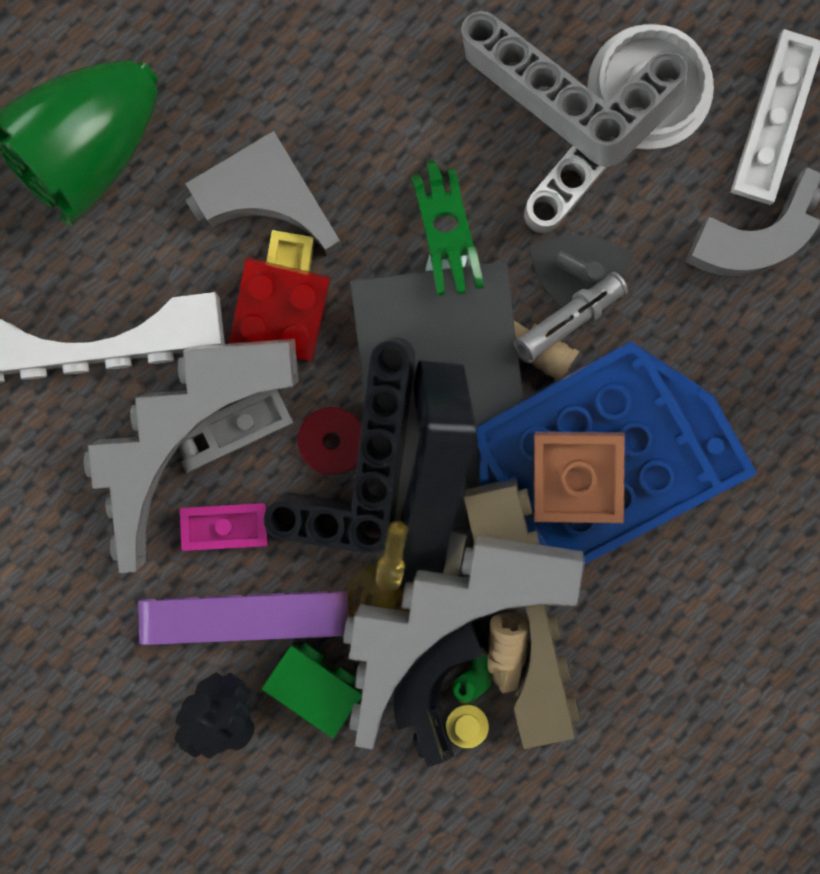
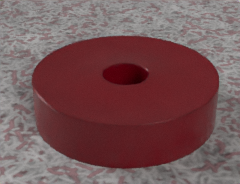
M325 407L316 410L304 420L299 429L297 443L302 459L311 469L321 474L339 475L348 472L357 465L362 425L352 413L342 408ZM330 433H335L340 438V444L335 449H328L324 445V438Z

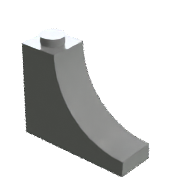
M274 131L185 183L192 194L185 200L198 222L206 218L209 224L214 227L222 222L243 216L273 217L287 221L299 227L311 237H314L327 256L342 248L338 236Z

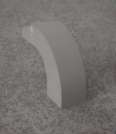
M807 167L797 175L777 220L766 229L744 231L708 217L701 224L684 262L718 275L745 276L770 269L789 258L808 242L820 224L819 219L806 214V212L812 213L820 200V189L817 188L820 182V173Z

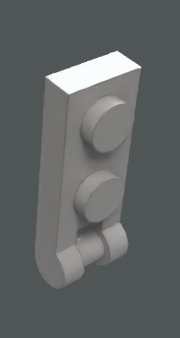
M279 390L258 392L208 416L178 447L184 458L181 464L185 473L189 474L224 456L293 425L294 422ZM204 434L210 448L199 452L193 439Z

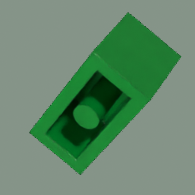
M304 641L302 646L293 642L262 687V690L331 738H334L352 712L353 705L357 704L361 699L363 689L355 688L357 675L343 666H339L336 671L324 663L323 659L326 655L318 648Z

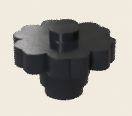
M216 672L199 682L195 695H190L183 701L181 710L175 720L180 726L175 734V741L179 744L181 750L194 758L203 755L207 759H211L217 753L229 749L240 750L249 743L254 734L255 726L249 715L251 709L245 704L250 697L251 691L246 687L244 681L232 673H228L223 677Z

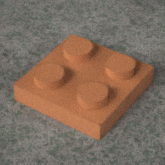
M535 432V522L624 523V432Z

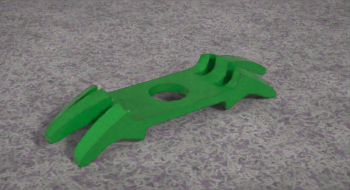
M434 160L427 161L431 194H425L424 183L418 173L410 176V181L415 191L423 221L437 296L445 295L441 262L444 259L448 260L458 295L466 293L461 256L465 255L468 259L475 288H484L479 259L470 234L456 170L454 168H447L450 191L445 192L443 178ZM441 216H451L457 220L458 225L450 232H440L433 227V223Z

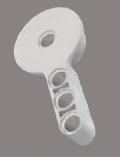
M644 24L630 27L617 33L601 47L589 71L587 88L607 103L657 54L672 51L686 59L688 76L684 100L635 149L658 150L682 142L698 129L707 116L712 103L714 91L713 75L706 56L693 39L680 30L669 26ZM670 78L661 79L663 82L675 81ZM634 107L630 110L640 112L644 111L645 109L642 107ZM604 136L600 139L609 142L615 140L616 138H614L613 136ZM572 146L528 199L524 209V219L527 226L537 233L551 232L560 224L607 167L594 163ZM567 170L575 171L581 177L582 185L577 188L565 186L561 181V173ZM546 202L553 207L555 217L548 221L540 220L535 216L533 206L536 203Z

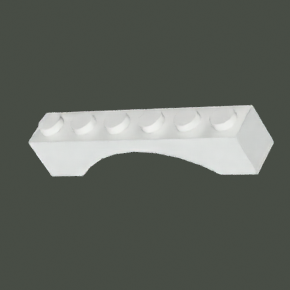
M215 292L172 297L156 314L136 328L115 337L94 342L63 343L40 339L0 319V383L5 382L4 375L20 373L22 380L47 377L46 370L63 368V374L89 372V364L105 363L106 369L127 368L132 366L131 359L148 357V364L167 363L174 361L173 354L183 353L184 349L193 346L225 344L220 297Z

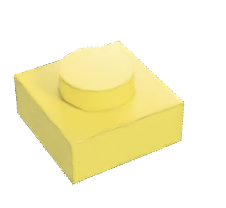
M272 230L266 261L310 272L315 238Z

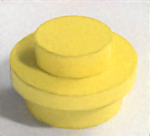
M470 704L460 705L448 715L446 732L449 739L455 745L461 748H474L480 745L487 737L489 723L485 713L480 708Z

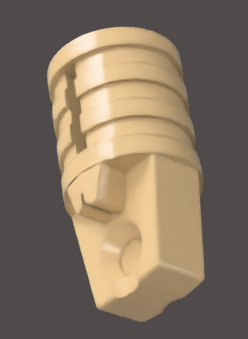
M514 321L516 339L530 331ZM559 341L530 363L536 369L542 370L547 376L553 377L556 382L564 377L580 351L575 348L572 349L568 344Z
M512 612L496 614L490 620L489 654L487 656L488 671L492 673V680L499 686V690L502 693L518 690L522 667L526 664L529 621L524 616Z

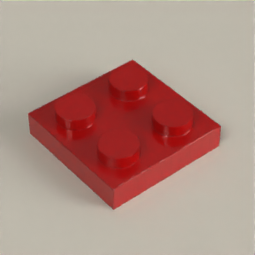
M248 257L244 264L229 342L245 343L295 339L296 358L312 362L317 348L331 277Z

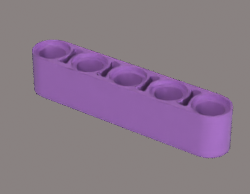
M336 590L331 591V593H328V591L291 592L289 595H285V593L247 594L248 596L242 597V595L206 596V598L199 599V597L164 598V600L158 601L156 599L138 600L139 644L153 645L343 636L347 617H349L348 591Z

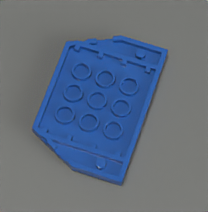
M632 340L477 426L481 486L516 478L519 490L527 488L533 514L525 516L528 531H537L540 545L583 551L584 565L757 474L714 395ZM535 432H624V523L535 522Z

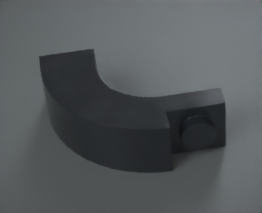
M480 618L473 619L441 637L414 661L395 686L394 714L397 728L399 730L414 725L416 733L413 735L414 746L419 757L425 759L427 767L444 763L454 757L440 711V691L445 678L455 667L463 662L489 654V645Z

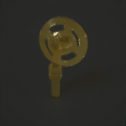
M394 522L390 524L384 556L377 563L369 564L358 570L345 586L344 590L348 591L349 617H355L352 610V599L359 584L364 589L359 597L358 608L360 604L365 605V599L369 593L374 596L371 606L396 610V601L400 599L403 601L405 589H398L402 583L405 568L402 555L407 527L403 523Z

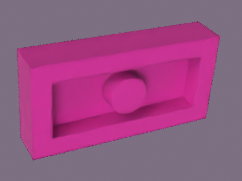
M267 503L179 508L182 551L269 546V534L264 526L263 518L267 509Z

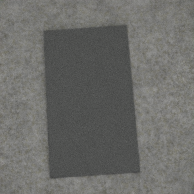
M497 260L494 263L480 264L484 288L480 289L475 288L470 266H464L463 273L466 293L460 295L457 293L450 268L443 269L445 295L437 296L433 271L363 280L356 278L354 281H350L365 395L370 357L378 344L389 338L400 337L407 340L415 351V367L394 528L391 536L385 543L387 560H392L420 438L414 397V379L418 361L461 364L465 368L475 419V438L452 531L471 529L464 494L466 489L481 486L477 426L523 400L518 353L514 347L516 335L507 261ZM393 347L384 350L383 361L385 365L393 370L401 369L404 363L401 352ZM387 391L379 392L377 399L380 408L386 412H395L398 408L396 397ZM373 436L372 445L378 453L388 455L392 452V443L386 436ZM376 478L378 496H385L387 494V487L381 479Z

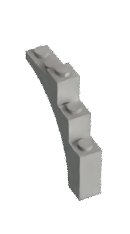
M295 339L193 346L184 349V357L178 360V374L181 384H186L187 390L145 393L136 397V405L131 406V424L134 431H139V437L99 439L88 445V451L84 454V470L86 476L91 477L92 489L110 488V493L106 495L105 506L108 518H113L115 535H112L110 539V552L114 561L118 560L119 573L136 572L146 563V527L152 497L164 468L182 441L208 416L227 404L258 392L292 387L299 382Z
M477 535L475 547L465 548L462 574L470 575V578L418 570L414 583L406 582L402 609H408L410 612L360 604L355 617H347L343 640L344 643L351 644L349 659L365 661L359 662L355 688L363 689L361 705H353L350 720V730L357 731L355 747L373 750L383 711L395 686L414 661L444 635L473 619L506 608L536 604L577 606L584 566L583 551Z

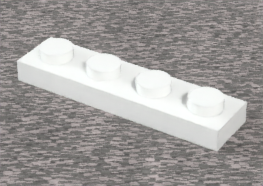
M783 29L780 33L730 193L768 205L775 202L819 61L820 40Z

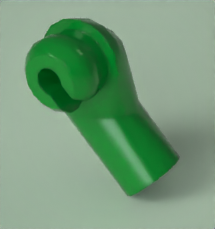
M488 654L472 659L471 667L453 682L451 691L455 700L463 704L471 703L490 688L492 673L488 671Z

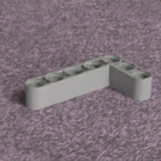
M484 11L475 12L467 16L462 23L461 32L464 50L469 63L600 166H615L623 161L682 103L686 95L688 64L686 59L676 52L665 51L654 56L606 103L493 14ZM483 38L487 39V40H484V41H477V40L483 39ZM512 62H517V63H518L517 65H513V66L507 65L508 63H512ZM670 78L675 81L663 82L661 79ZM543 86L551 87L550 89L544 91L537 90L539 87ZM634 107H642L645 110L635 112L630 109ZM573 111L583 112L581 115L572 116L568 114ZM604 136H613L614 138H616L615 140L609 142L600 140V138Z

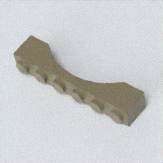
M516 478L465 490L464 501L474 541H476V537L479 535L540 545L537 531L529 532L525 516L533 514L527 488L519 490ZM545 604L525 606L529 617L531 633L530 653L524 675L519 683L518 690L514 693V711L523 749L575 739L573 724L581 722L575 696L567 698L564 683L571 681L566 655L558 657L554 641L562 640L556 614L548 616Z

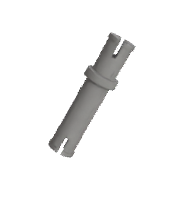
M613 271L589 289H580L574 293L571 302L548 316L522 337L514 340V347L519 356L524 361L530 363L585 322L596 321L601 317L602 310L628 293L627 284L624 279ZM597 297V301L592 303L590 306H588L581 312H578L580 308H582L587 303L591 302L593 299ZM564 321L563 325L545 337V333Z

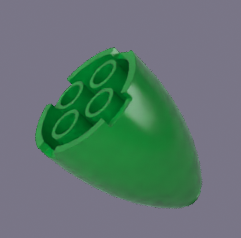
M121 60L82 67L59 75L30 89L0 109V153L3 156L2 160L44 206L47 205L51 209L57 206L64 212L59 216L62 222L70 227L73 226L111 188L133 157L143 139L154 111L158 96V90L155 86L159 82L158 77L143 61L137 64L133 60Z

